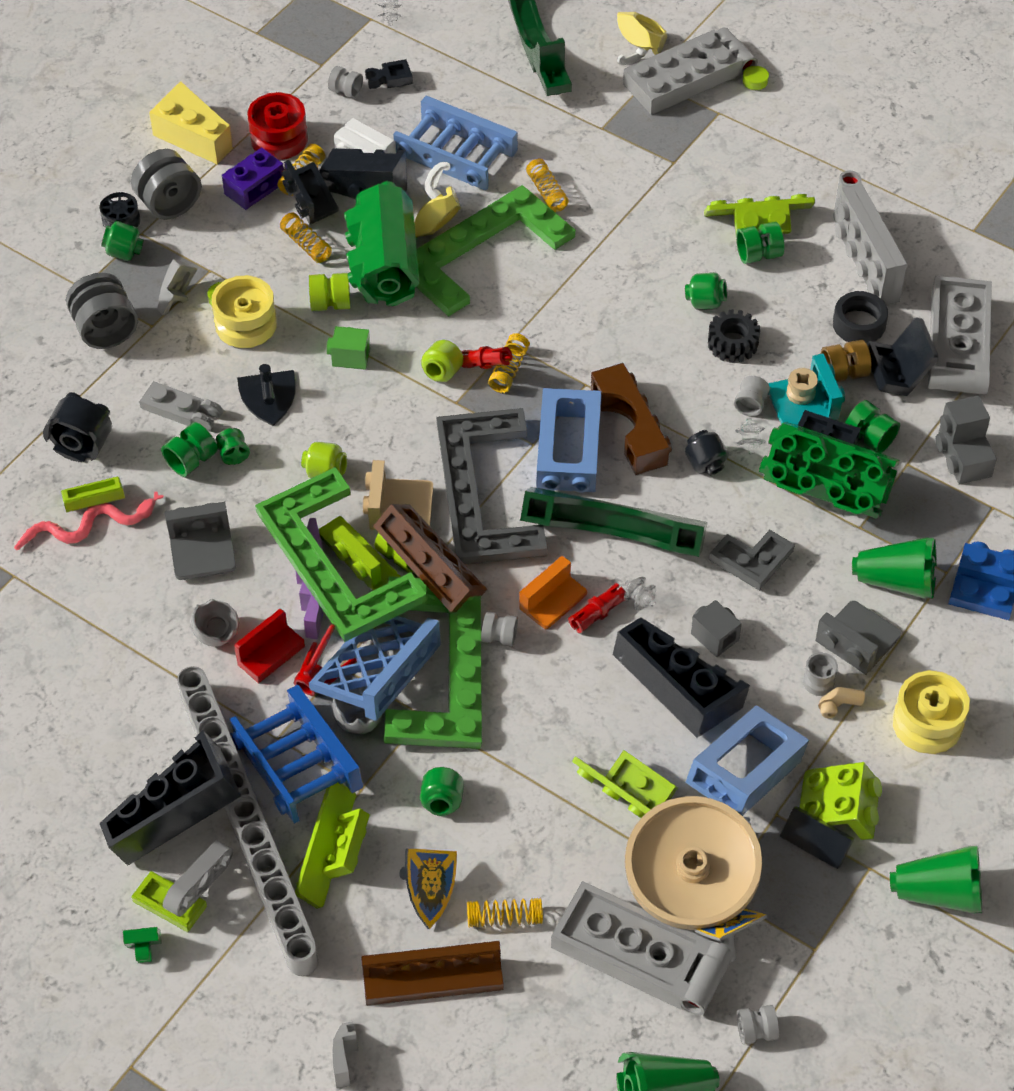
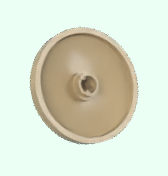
M686 796L671 799L657 805L639 820L627 842L625 871L633 896L648 914L672 927L695 930L719 926L730 921L750 903L757 891L761 878L762 854L754 830L736 810L711 798Z

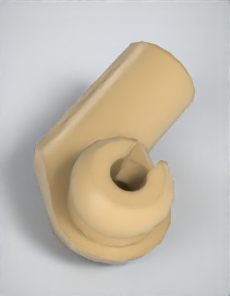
M836 687L821 697L818 704L821 715L825 718L835 717V714L838 713V707L843 703L862 706L865 700V693L862 690Z

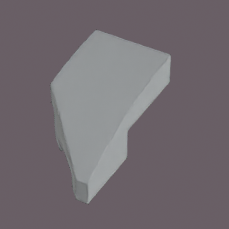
M172 260L159 295L157 310L162 315L168 314L171 306L178 301L182 304L188 301V297L184 292L198 269L192 263Z
M353 1021L342 1023L333 1039L332 1053L336 1088L351 1086L345 1053L358 1051Z

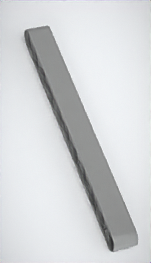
M186 667L181 670L177 677L183 705L196 736L202 730L209 737L218 736L212 740L221 749L225 760L229 761L227 765L237 787H240L238 790L241 797L226 805L225 810L288 968L297 976L310 975L318 966V956L313 935L206 674L199 667ZM246 813L251 814L250 816L245 818L240 817L241 815ZM256 840L262 841L260 844L257 845L250 844L251 842ZM264 868H274L270 872H261ZM277 895L285 896L282 900H272ZM288 923L297 924L292 929L283 928ZM304 951L309 953L304 958L295 957V955L299 952Z

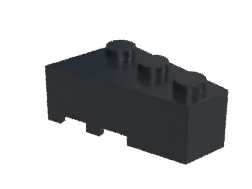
M333 148L319 169L330 192L355 200L360 192L385 181L393 182L396 187H402L405 192L408 189L406 150H398L397 153H385L382 149H376L374 153H363L362 149Z

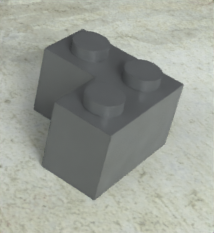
M979 395L947 402L943 416L940 417L939 433L935 437L938 450L943 452L946 458L948 471L950 474H954L958 484L992 477L997 461L986 438L990 416Z

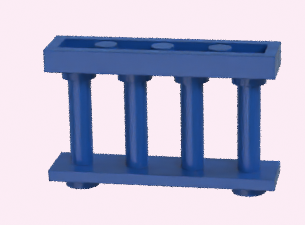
M299 685L287 690L290 703L286 705V709L247 729L243 728L236 716L230 718L233 729L230 735L236 750L242 749L274 794L273 800L281 815L287 813L294 824L300 821L296 804L336 783L340 785L345 783L351 793L363 788L359 766ZM291 720L294 722L299 720L302 724L300 730L261 750L253 742L254 739ZM307 740L308 742L314 741L317 745V750L276 771L267 762ZM322 761L324 763L329 762L332 765V771L290 793L282 783Z

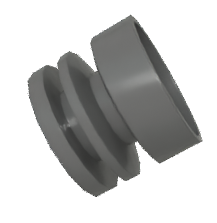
M93 273L76 281L68 290L65 299L67 309L76 323L83 342L89 347L108 349L120 345L135 332L138 324L136 311L128 299L121 281L115 275Z

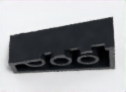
M640 617L617 632L612 655L696 738L744 707L750 687L749 684L741 679L737 682L726 675L727 670L717 664L713 667L699 658L700 654L691 648L686 649L674 642V637Z
M204 730L194 737L197 742L184 752L181 749L172 757L174 762L160 775L154 773L147 780L145 788L138 795L131 794L99 823L108 848L127 866L241 797L221 749Z

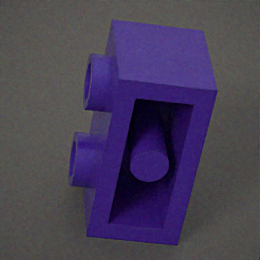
M261 147L221 175L224 194L247 210L279 188L277 183L283 176L284 164Z

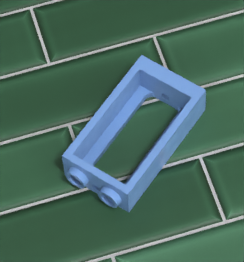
M543 388L536 488L551 491H576L579 493L596 492L601 391ZM556 416L585 418L583 457L580 463H557L553 460Z
M756 705L693 760L685 783L707 798L730 806L743 816L800 764L809 739ZM750 734L774 750V752L745 778H738L721 767L717 762Z

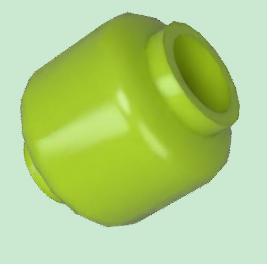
M438 340L433 343L421 359L424 373L430 379L437 382L449 381L463 364L461 350L456 344L448 340Z
M317 441L310 445L308 451L305 450L303 452L301 466L306 468L309 478L320 475L334 467L343 476L347 468V454L342 451L338 444Z

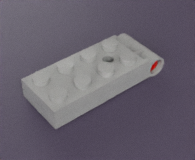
M724 27L717 31L711 30L624 68L623 85L650 115H653L743 75L747 67L757 66L758 60L728 28Z
M851 170L844 171L839 177L833 218L836 221V235L839 239L843 240L848 257L853 259L859 277H863L867 284V291L877 295L886 305L898 303L901 298L907 262L865 190L860 174Z
M935 275L931 300L930 337L938 353V361L928 372L929 389L987 395L990 382L992 281Z
M584 881L581 882L551 935L552 949L676 1008L681 1009L683 1007L695 1015H703L733 958L732 951L725 945L713 942L687 929L664 924L648 914L644 909ZM659 957V958H662L663 960H662V961H657V960H655L654 958Z

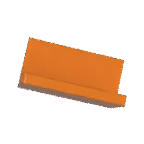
M561 556L519 592V609L547 630L587 595V589L571 577V562L564 556Z

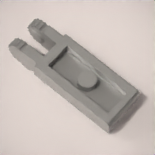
M155 381L152 382L139 401L140 408L186 426L197 422L209 431L212 430L215 424L210 416L219 418L224 411L221 405L216 402L201 399Z

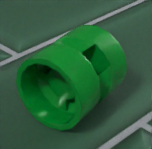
M777 222L760 224L758 229L755 226L740 228L736 232L737 250L744 264L758 262L762 259V256L765 259H772L784 255V237L781 227Z
M868 400L861 401L851 411L845 422L846 424L861 428L859 440L863 439L866 447L878 453L884 452L893 443L901 426L897 420L884 413L881 415V410Z
M197 422L191 423L180 432V437H173L161 448L162 455L167 464L182 477L188 476L199 467V460L205 462L218 451L213 436L204 426Z

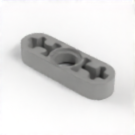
M219 841L213 842L170 887L164 898L163 908L179 917L182 916L225 871L232 859L233 849Z

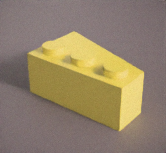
M181 81L149 112L153 136L218 165L233 149L230 125Z

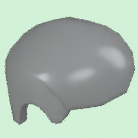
M210 599L201 605L197 604L191 618L193 633L197 639L205 645L215 647L230 642L237 635L240 623L237 612L228 603L216 601L215 599Z
M359 688L349 690L352 693L363 695ZM333 698L332 706L335 721L346 732L365 734L372 731L382 720V715L377 721L366 718L363 708Z

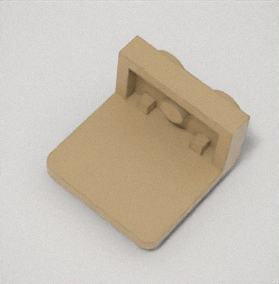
M373 460L372 471L366 472L365 488L370 490L369 496L363 497V514H368L369 529L376 530L373 525L391 504H410L430 526L433 483L429 480L386 479L385 460Z

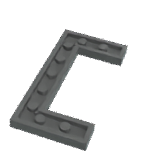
M523 408L436 417L451 529L457 557L464 564L547 556L548 548L544 525L483 531L470 444L527 438Z

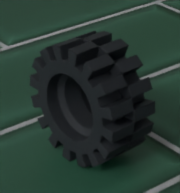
M734 309L729 310L727 315L724 311L719 313V317L715 315L713 321H710L709 350H713L712 354L715 357L720 354V360L722 361L730 358L729 363H734V360L737 358L739 363L744 362V356L748 360L752 358V353L756 354L760 338V325H758L756 318L751 320L752 315L749 313L743 316L742 310H738V314H734ZM728 333H737L742 335L743 338L730 339L724 335Z

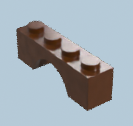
M624 363L591 372V391H601L600 410L602 412L621 414L634 425V428L625 435L624 455L635 476L668 466L669 453L672 452L671 442L668 436H663L657 416L651 414L645 394H640L634 374L628 372Z

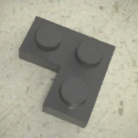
M770 529L753 549L731 535L726 534L710 552L709 560L760 591L794 552L795 544Z

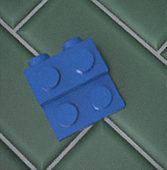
M979 541L972 544L965 543L948 604L1009 621L1014 605V551L1009 549L1002 552L991 550L987 544Z

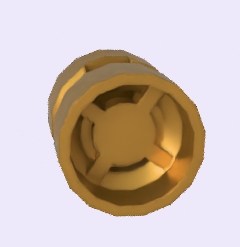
M864 340L846 342L844 347L840 344L822 347L820 354L824 353L828 364L833 365L836 382L846 381L848 376L851 379H857L870 375L871 357Z

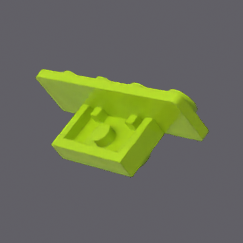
M807 194L792 195L791 199L769 196L764 198V201L755 202L753 198H743L737 200V203L727 204L726 200H716L710 202V205L705 208L704 216L734 215L735 233L740 228L755 226L758 229L760 224L777 222L783 234H790L792 231L790 210L812 208L815 204V197H807Z
M342 516L336 517L318 529L320 538L335 552L340 560L350 567L357 578L362 580L372 591L388 584L389 576L401 577Z
M625 750L622 751L606 776L576 756L572 760L574 764L579 766L576 773L591 783L595 779L605 785L602 789L604 793L617 802L621 797L631 803L628 810L640 818L657 805L671 800L678 790L677 786Z
M336 783L325 790L295 889L297 897L316 909L324 906L331 879L354 872L358 864V854L362 840L367 833L366 827L370 814L361 808L352 811L356 793H351L344 784Z

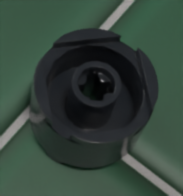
M69 392L55 407L43 429V437L46 442L50 439L55 445L53 450L64 458L76 462H84L86 458H91V461L95 460L112 429V422L109 417L110 410L103 404H95L74 392Z

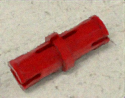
M482 346L477 350L461 351L463 354V368L480 367L481 369H490L498 365L507 366L513 357L512 351L508 347L491 348L489 346Z
M615 583L598 597L593 596L588 600V604L568 618L571 627L574 630L579 627L576 632L582 633L597 620L605 619L609 611L627 599L626 591L622 586L619 588L618 583Z

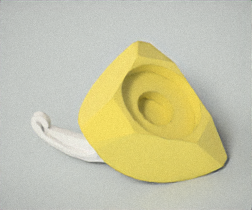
M637 12L617 13L618 26L622 35L628 42L638 47L634 54L626 57L623 54L620 55L617 59L620 65L626 66L637 62L642 57H645L649 49H652L655 55L662 52L667 39V31L657 21Z
M448 162L438 163L427 176L425 191L432 200L427 202L416 216L414 222L416 238L433 235L452 220L461 209L452 186L446 188V196H443L436 188L443 170L448 171L450 169Z

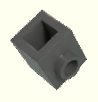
M714 600L708 606H701L693 614L691 634L714 656L718 657L739 641L742 623L728 607H723L717 600Z

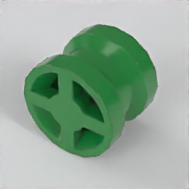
M229 428L216 436L215 442L221 451V459L227 465L240 464L249 457L250 449L244 442L245 437L240 429Z

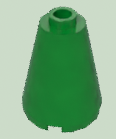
M927 537L859 551L858 557H853L852 575H857L859 582L925 599L934 598L936 577L934 575L935 567H937V549L934 538Z
M970 845L896 865V872H890L891 892H897L898 899L973 914L982 913L978 846Z
M638 1052L622 1053L618 1059V1063L624 1062L623 1072H618L616 1075L618 1091H715L720 1084L718 1070L708 1060Z

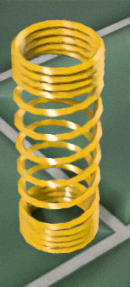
M309 144L293 164L295 170H297L296 165L304 166L300 163V160L304 161L306 165L314 161L318 168V164H321L326 158L325 152L319 145ZM282 176L277 184L279 189L288 195L282 182L285 179Z
M541 158L529 162L526 172L534 182L547 206L554 212H560L565 209L569 199L561 189L558 181L555 180V176L552 175L546 162ZM539 164H543V165H541V166H538V167L531 173V170H532L535 166H537V165H539ZM542 167V169L534 173L538 168ZM552 181L548 186L544 187L546 183ZM562 197L564 198L559 205L551 206L552 203L559 201Z
M288 213L282 218L280 222L281 230L289 235L295 243H298V246L307 252L316 263H322L330 257L332 247L325 240H321V237L317 236V233L313 232L312 228H309L296 213ZM296 218L291 226L286 228L287 223L291 219ZM303 225H305L306 228L301 231L298 237L295 238V234L302 229ZM310 229L311 232L305 236L302 242H299V238L304 236L307 230ZM312 233L315 234V237H313L308 242L307 246H303L304 242H306L311 237ZM316 238H319L320 241L313 246L312 250H308V246L312 245ZM325 247H326V250L324 251V253H323L321 256H319V257L316 258V256H317L318 254H320V253L325 249Z
M513 333L509 336L504 347H508L512 354L521 356V359L519 360L513 356L516 360L512 359V361L519 362L518 365L509 361L513 365L509 364L508 366L516 368L515 371L507 366H496L488 380L489 386L494 391L499 393L509 391L513 382L512 378H515V373L518 371L523 356L530 346L529 340L524 335ZM511 340L520 341L525 345V347H522L521 345L516 343H512ZM501 367L506 372L513 373V376L511 377L509 374L499 371L498 368ZM493 379H497V381H499L502 384H507V386H501L497 384Z
M523 898L520 904V916L515 899L512 900L510 914L507 901L503 900L501 916L498 902L495 899L492 908V919L487 900L484 902L483 919L479 902L477 900L473 902L468 901V927L478 928L479 919L481 926L484 927L486 906L489 923L493 927L495 905L500 926L503 925L504 907H506L508 923L510 926L512 925L514 905L517 922L521 925L523 903L527 924L530 925L531 920L533 925L534 923L542 924V898H531L529 915L526 901Z

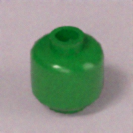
M116 221L112 226H106L101 247H105V253L108 256L130 261L134 254L140 255L144 239L139 238L140 232L137 227Z
M716 272L696 273L691 277L690 284L685 285V298L687 301H691L692 306L697 310L717 309L722 305L723 301L727 300L726 280L721 279V276Z
M435 767L428 770L422 779L420 790L421 805L427 811L437 816H445L455 812L460 807L463 797L464 782L461 775L447 767Z

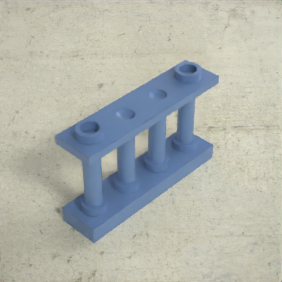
M427 95L421 101V122L408 136L398 131H395L393 134V139L396 143V153L398 150H406L407 159L431 169L440 162H448L450 169L448 171L443 170L442 173L485 191L489 188L488 167L496 157L502 153L513 158L518 151L517 131ZM431 125L444 130L432 145L420 141V138ZM453 135L467 139L455 154L442 150ZM476 144L490 148L478 164L465 159Z

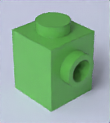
M335 326L333 338L329 337L327 341V354L331 355L332 367L366 370L371 349L369 329Z

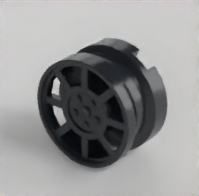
M125 192L112 193L100 202L99 209L103 227L107 225L112 226L116 221L135 227L139 226L141 220L138 203L131 194ZM117 197H118V200H116V201H112V200H111V199H113V198H117ZM121 197H125V198H128V199H127V200H121Z

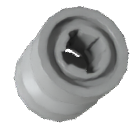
M340 66L333 68L328 79V89L336 93L344 92L345 96L350 98L358 96L363 84L362 74L355 71L349 73L346 68Z
M758 376L745 377L740 385V392L734 401L735 408L746 416L759 415L764 407V400L770 391L769 384Z
M487 611L483 621L481 641L486 643L498 641L503 646L513 647L517 633L518 616L507 615L506 617H501L496 612Z
M823 652L814 653L808 658L803 685L809 693L823 696L833 690L838 671L836 659L832 655Z
M773 1005L761 1006L758 1012L752 1011L749 1008L737 1010V1026L743 1045L755 1043L760 1038H764L766 1041L779 1039L778 1020Z

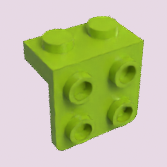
M865 762L809 769L804 774L799 807L830 825L848 824L861 840L874 839L875 825L879 822L877 807L878 799L882 795V784Z

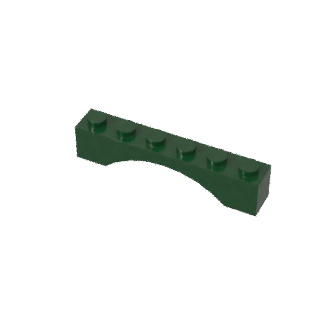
M530 487L525 491L520 521L550 527H563L614 535L647 543L668 551L697 557L700 556L703 550L708 524L705 521L536 487Z

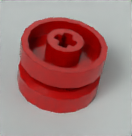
M275 92L260 96L250 104L247 115L251 146L255 152L262 147L278 160L294 157L305 149L308 142L304 104L299 98L288 93Z

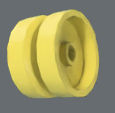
M245 275L226 279L215 288L212 294V311L215 330L222 341L237 348H252L265 343L273 336L277 328V319L274 308V295L268 283L260 278Z
M927 670L910 676L904 681L899 690L897 704L893 713V728L897 737L907 747L919 753L937 754L952 748L957 744L962 735L969 713L970 698L965 687L956 678L944 672Z

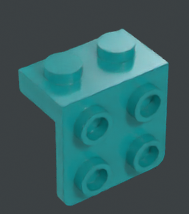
M824 353L812 356L810 370L817 375L818 382L815 388V398L811 403L799 405L788 399L786 393L788 379L769 383L770 391L768 395L781 425L784 422L798 425L804 410L834 420L839 419L842 403L845 402V392L841 385L838 386L835 380L834 367L832 364H828Z

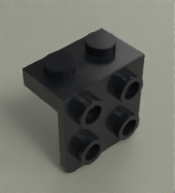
M290 160L284 162L282 175L285 180L282 182L288 195H294L297 202L295 208L301 219L306 218L309 225L339 211V207L314 161L295 170Z
M914 318L893 345L868 341L867 343L871 357V370L880 392L908 396L938 361V353L922 318Z

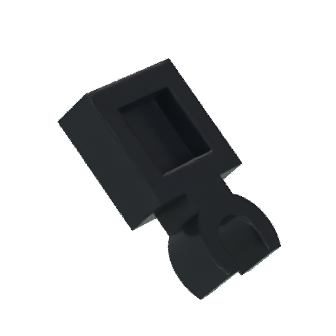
M407 59L382 63V69L368 68L365 70V78L368 80L369 89H376L382 84H386L387 88L413 84V76Z

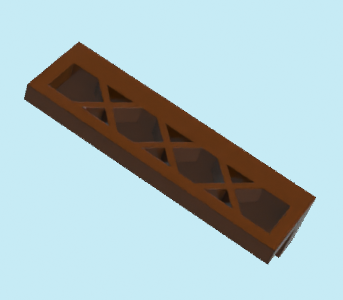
M391 504L373 525L378 533L451 613L457 612L469 597L482 596L488 590L410 504Z
M500 941L361 956L366 1006L504 990Z

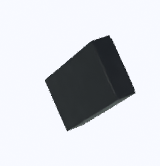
M798 806L793 807L780 834V837L836 869L841 867L855 839Z

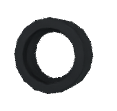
M866 291L846 293L839 298L835 305L833 328L836 334L844 341L864 340L866 344L868 341L875 342L882 337L886 330L888 308L885 302L875 294ZM852 311H864L871 314L877 321L868 325H858L850 322L844 315Z

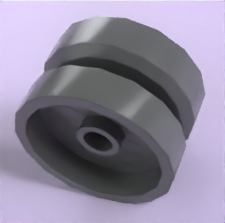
M168 148L158 149L145 156L135 167L130 181L134 193L156 218L163 220L175 219L185 214L194 206L202 189L199 176L177 151Z

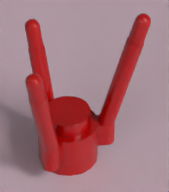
M334 624L329 626L319 645L317 642L311 644L302 667L294 678V685H299L307 695L314 696L316 692L310 690L309 682L322 669L317 662L335 630ZM356 658L349 659L342 666L355 664L357 660ZM337 678L325 680L324 683L330 685Z

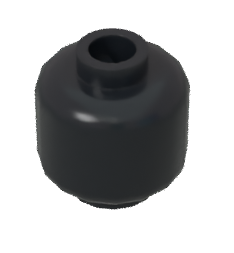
M702 430L687 440L688 445L685 448V455L697 473L708 472L711 476L725 468L723 463L728 459L729 453L717 433Z

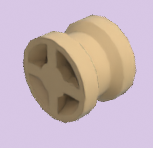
M807 368L793 370L788 378L786 391L788 399L799 405L811 403L816 394L817 375Z

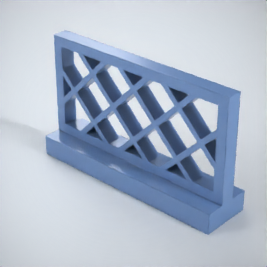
M396 616L384 622L390 626L375 630L372 628L346 641L309 682L310 690L363 708L366 718L377 721L440 647L439 621L427 618L421 624ZM408 631L414 633L413 636L400 638L399 633ZM390 635L395 637V640L379 643L377 639ZM372 640L374 645L357 648L359 642ZM400 650L396 655L387 657L383 655L385 651ZM376 653L379 656L378 659L362 662L361 659L363 656ZM354 658L357 660L356 664L340 666L342 661ZM383 667L381 673L367 675L366 671ZM359 672L363 676L362 678L348 681L344 677L345 675ZM337 677L341 681L330 685L324 683L325 680ZM367 687L362 696L349 691L351 689Z

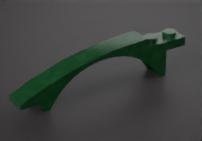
M508 0L533 73L537 72L546 96L572 92V83L565 69L564 39L550 40L542 24L535 0Z

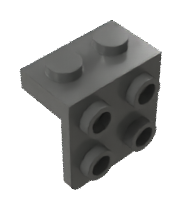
M225 501L165 511L176 579H193L229 573L236 569Z
M850 601L836 617L826 612L820 618L815 641L867 675L900 639L901 631L859 602Z

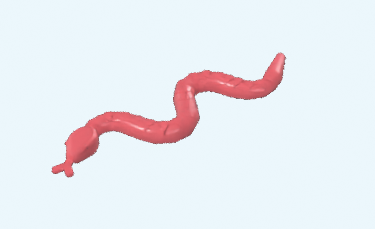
M154 492V498L144 500L138 506L137 513L134 515L124 514L111 503L88 507L83 514L80 527L73 532H67L51 521H41L27 529L14 548L15 550L21 549L37 533L42 531L50 532L55 538L66 544L78 543L87 538L94 518L100 514H106L122 525H134L142 519L151 516L155 501L162 499L164 496Z

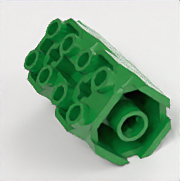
M385 181L357 194L355 207L344 212L348 231L345 232V237L351 247H356V249L346 253L351 271L348 273V280L353 288L359 289L368 304H378V300L386 301L387 306H396L412 299L415 295V287H418L419 284L413 201L402 187H396L393 182Z
M784 422L778 428H773L768 444L772 445L769 456L765 455L759 468V472L764 474V480L775 483L777 487L799 495L804 493L833 503L834 507L857 515L862 513L876 519L881 517L883 512L880 509L881 503H887L897 475V470L892 469V467L895 468L899 465V459L789 422Z

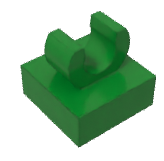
M158 927L123 930V943L127 948L135 947V958L138 963L152 962L151 945L162 944L161 930Z

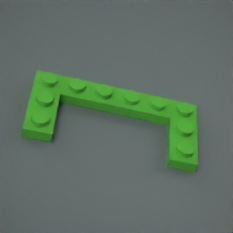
M521 185L417 248L419 272L417 288L449 317L470 304V295L440 268L518 220L554 250L575 238L576 230L525 186Z
M334 467L256 504L255 508L264 525L326 616L335 625V629L341 638L346 642L426 602L427 594L410 572L358 599L354 597L301 520V518L351 495L349 485L337 468Z
M389 576L388 583L400 577ZM416 578L427 594V601L410 610L449 613L448 713L386 709L384 743L480 749L482 744L481 596L469 597L457 612L451 613L420 578Z

